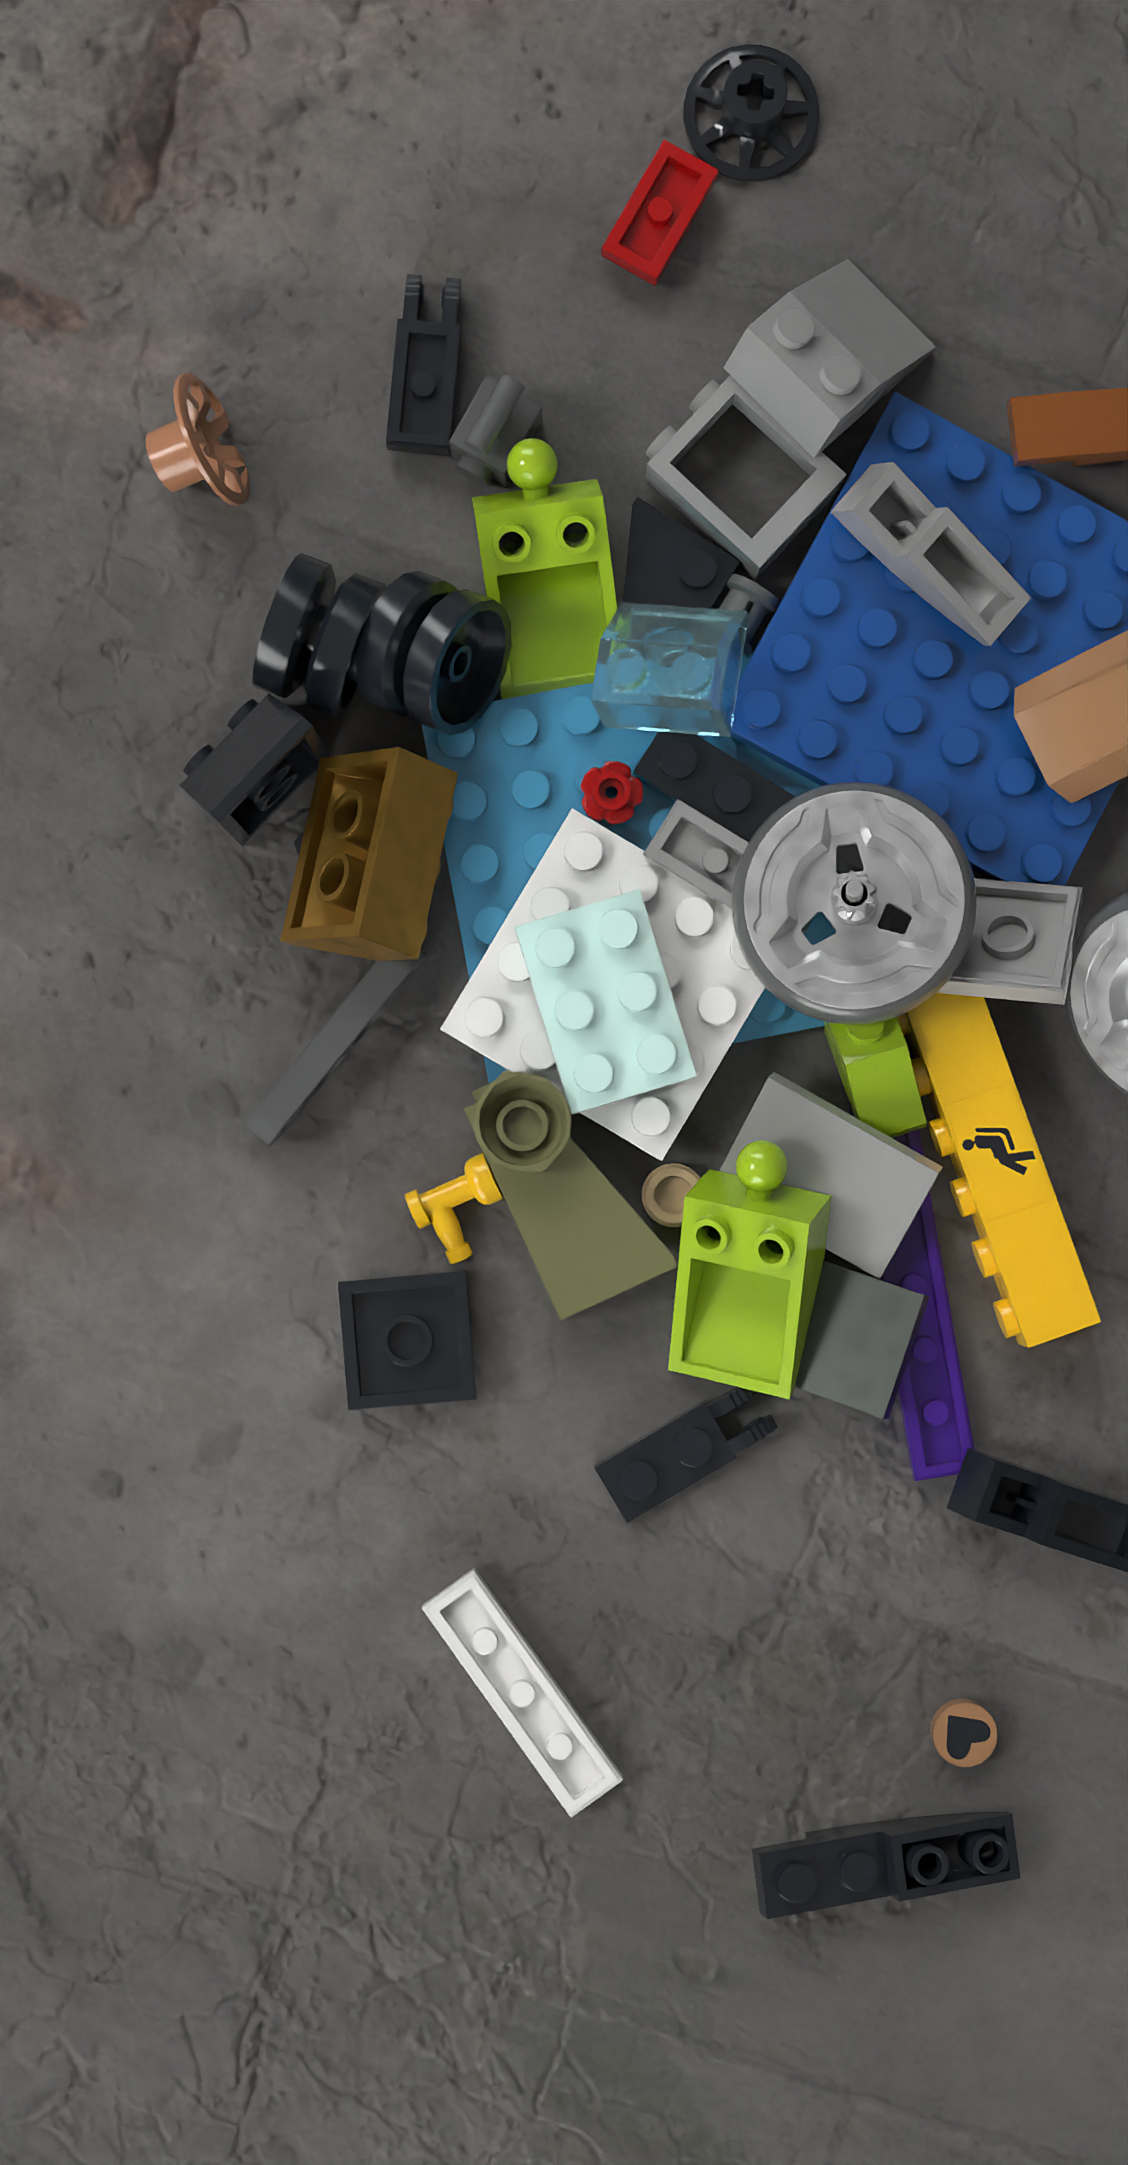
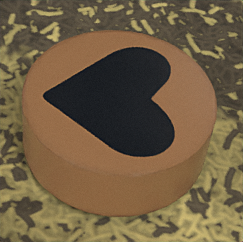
M964 1698L954 1699L943 1704L933 1716L930 1727L931 1739L939 1754L947 1762L959 1767H972L982 1763L992 1754L997 1743L996 1724L989 1712L978 1702Z

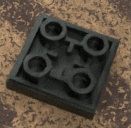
M823 1260L795 1387L879 1418L889 1419L929 1296Z

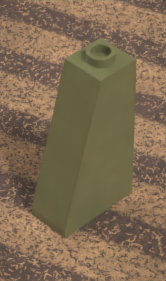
M491 1083L471 1092L476 1103L464 1108L473 1130L474 1109L481 1095ZM569 1137L564 1150L552 1162L547 1171L543 1173L508 1169L495 1164L485 1154L560 1320L678 1267L673 1254L571 1137Z

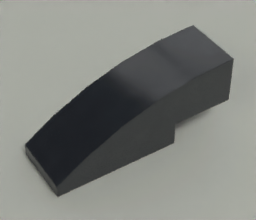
M967 1448L947 1509L972 1521L1025 1537L1040 1545L1128 1572V1503Z

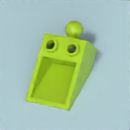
M536 438L524 439L518 442L510 450L507 457L508 475L513 483L523 490L472 497L486 596L505 606L511 621L512 647L507 670L500 685L502 699L626 676L604 500L598 480L591 479L548 486L556 476L558 460L552 447L543 440ZM579 522L587 527V532L577 535L575 532L569 533V536H563L564 529L571 523ZM516 532L523 537V543L515 544L514 542L506 543L507 545H499V541L505 533Z
M757 1140L747 1144L741 1149L736 1159L737 1175L709 1169L684 1197L668 1370L790 1400L795 1389L824 1260L832 1195L782 1185L781 1183L787 1174L788 1162L783 1150L773 1142Z

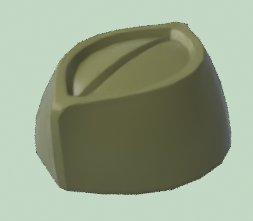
M506 1070L484 1091L474 1109L473 1126L475 1137L483 1152L495 1164L513 1170L543 1173L547 1171L552 1162L564 1150L570 1137V1107L563 1093L551 1081L535 1074Z

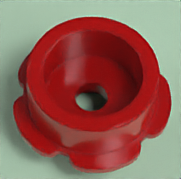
M607 761L601 768L592 767L584 775L580 786L581 791L584 793L582 807L586 814L596 821L605 820L612 825L624 823L632 818L634 807L640 805L643 800L644 790L641 780L638 777H633L631 768L619 761ZM608 787L617 789L618 794L615 798L610 799L605 795V790Z

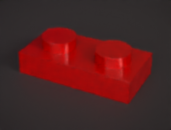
M664 139L601 248V256L656 287L716 183L719 170Z

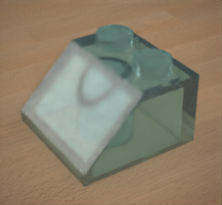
M621 602L600 638L591 702L604 726L608 728L731 737L748 623L747 611Z

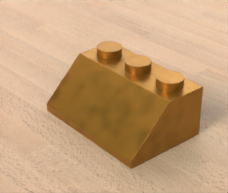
M400 747L320 758L280 941L290 945L376 961L419 959L421 945L427 934V917L434 884L440 873V856L447 823L454 807L453 795L458 773Z

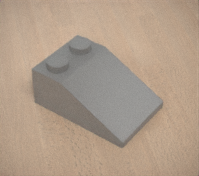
M846 259L789 291L751 323L723 368L815 458L930 356L936 346L849 259Z

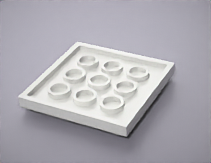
M572 808L440 1030L509 1071L535 1074L551 1081L563 1093L567 1101L515 926L640 889L697 1077L579 1113L662 1161L765 989V986L755 976L742 954L735 934L731 909L644 856V850Z

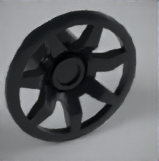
M745 44L730 47L715 54L704 62L694 74L685 95L683 122L689 142L702 161L719 170L720 174L741 181H760L771 179L787 172L799 163L808 152L815 139L819 123V102L811 78L793 58L775 48L764 45ZM754 58L762 59V60H750V61H746V62H743V63L741 62V59H754ZM729 63L730 74L726 79L724 91L702 88L703 83L711 73ZM785 71L800 85L805 101L787 100L788 89L783 76ZM696 100L713 109L721 110L722 118L701 136L694 117ZM807 115L805 133L799 144L793 148L782 132L779 123L782 118L790 119ZM733 132L739 135V166L719 159L710 151L708 146L724 140ZM765 137L769 145L785 157L770 166L749 168L757 138Z

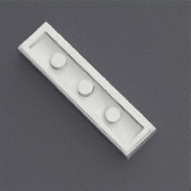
M475 1568L422 1605V1610L571 1818L623 1781L621 1772Z

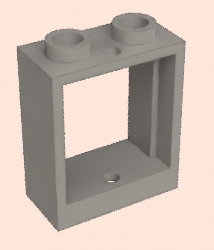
M730 375L721 385L714 379L711 380L696 395L688 408L694 414L678 431L670 425L652 442L645 453L651 459L647 463L645 480L716 546L740 560L739 567L756 581L837 495L842 488L847 474L822 451L813 458ZM732 404L810 475L753 538H750L674 467Z

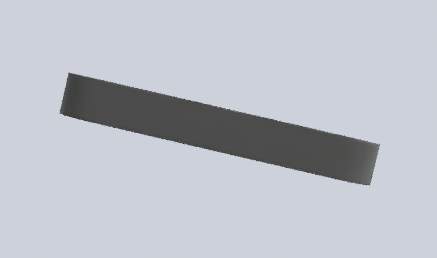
M420 950L419 959L376 961L247 1120L245 1128L267 1146H272L421 966L427 954Z

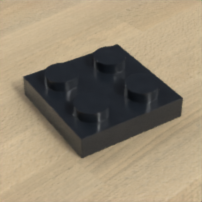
M466 1270L338 1282L348 1410L477 1399Z

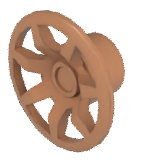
M191 373L179 375L175 380L173 388L177 420L148 432L146 435V449L155 473L164 486L172 492H177L205 479L213 491L229 505L239 506L246 503L250 493L248 471L245 468L239 476L238 471L235 469L246 465L243 455L237 447L221 445L218 439L228 429L229 423H231L227 411L214 392L199 377ZM188 387H191V394L188 392ZM211 406L216 414L210 421H207L206 416Z

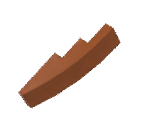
M1128 388L1011 397L1007 403L1014 467L1072 461L1073 466L1128 460Z

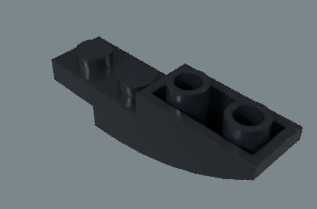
M1008 1811L942 1814L839 1826L805 1832L806 1839L752 1849L760 1914L766 1919L888 1896L900 1902L1021 1879L1013 1816Z

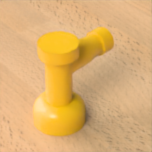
M484 1152L467 1160L464 1166V1175L422 1194L417 1189L404 1194L418 1228L421 1229L430 1224L433 1225L437 1236L447 1249L445 1254L450 1264L460 1262L473 1254L468 1241H464L462 1229L453 1207L473 1198H476L478 1202L484 1205H491L504 1199Z

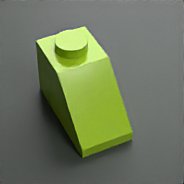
M897 1017L886 1021L858 1025L836 1024L824 1021V1033L855 1118L891 1138L926 1127L927 1122L908 1047Z

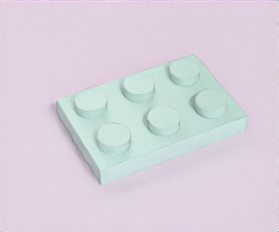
M640 889L515 926L571 1115L697 1077Z

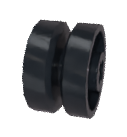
M300 553L293 559L286 570L268 612L256 652L252 683L257 689L286 699L301 686L305 679L304 694L309 708L340 718L346 712L358 688L356 656L361 632L371 608L385 590L386 584L355 573L345 580L335 593L336 578L332 565Z
M421 571L402 574L385 588L373 605L360 635L356 656L357 685L364 699L398 715H410L411 719L449 736L467 731L481 719L496 697L507 670L512 647L511 621L505 606L494 599L468 589L458 591V588L447 581Z

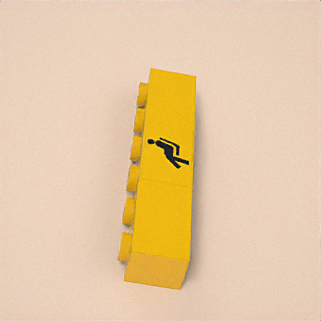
M943 993L934 994L929 1000L915 1009L898 1016L897 1019L903 1035H907L914 1055L911 1063L920 1097L928 1094L936 1119L928 1121L933 1143L940 1157L950 1155L958 1179L950 1181L954 1201L963 1218L972 1215L980 1238L971 1242L976 1262L983 1277L986 1278L993 1275L998 1287L1001 1300L993 1302V1307L1004 1336L1006 1338L1015 1336L1019 1345L1030 1348L1100 1323V1316L984 997Z

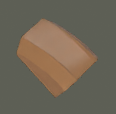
M1128 631L1071 658L1015 688V720L1047 785L1071 804L1128 777Z

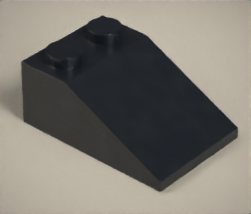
M269 693L260 703L255 699L249 700L233 715L227 725L232 732L215 749L210 744L200 749L185 766L183 772L188 777L179 785L241 846L319 767L320 758L329 757L313 725L302 715Z

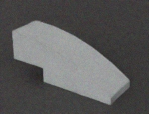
M894 462L871 464L831 511L841 524L891 572L940 613L984 646H991L1031 599L1027 592L948 507L936 508Z

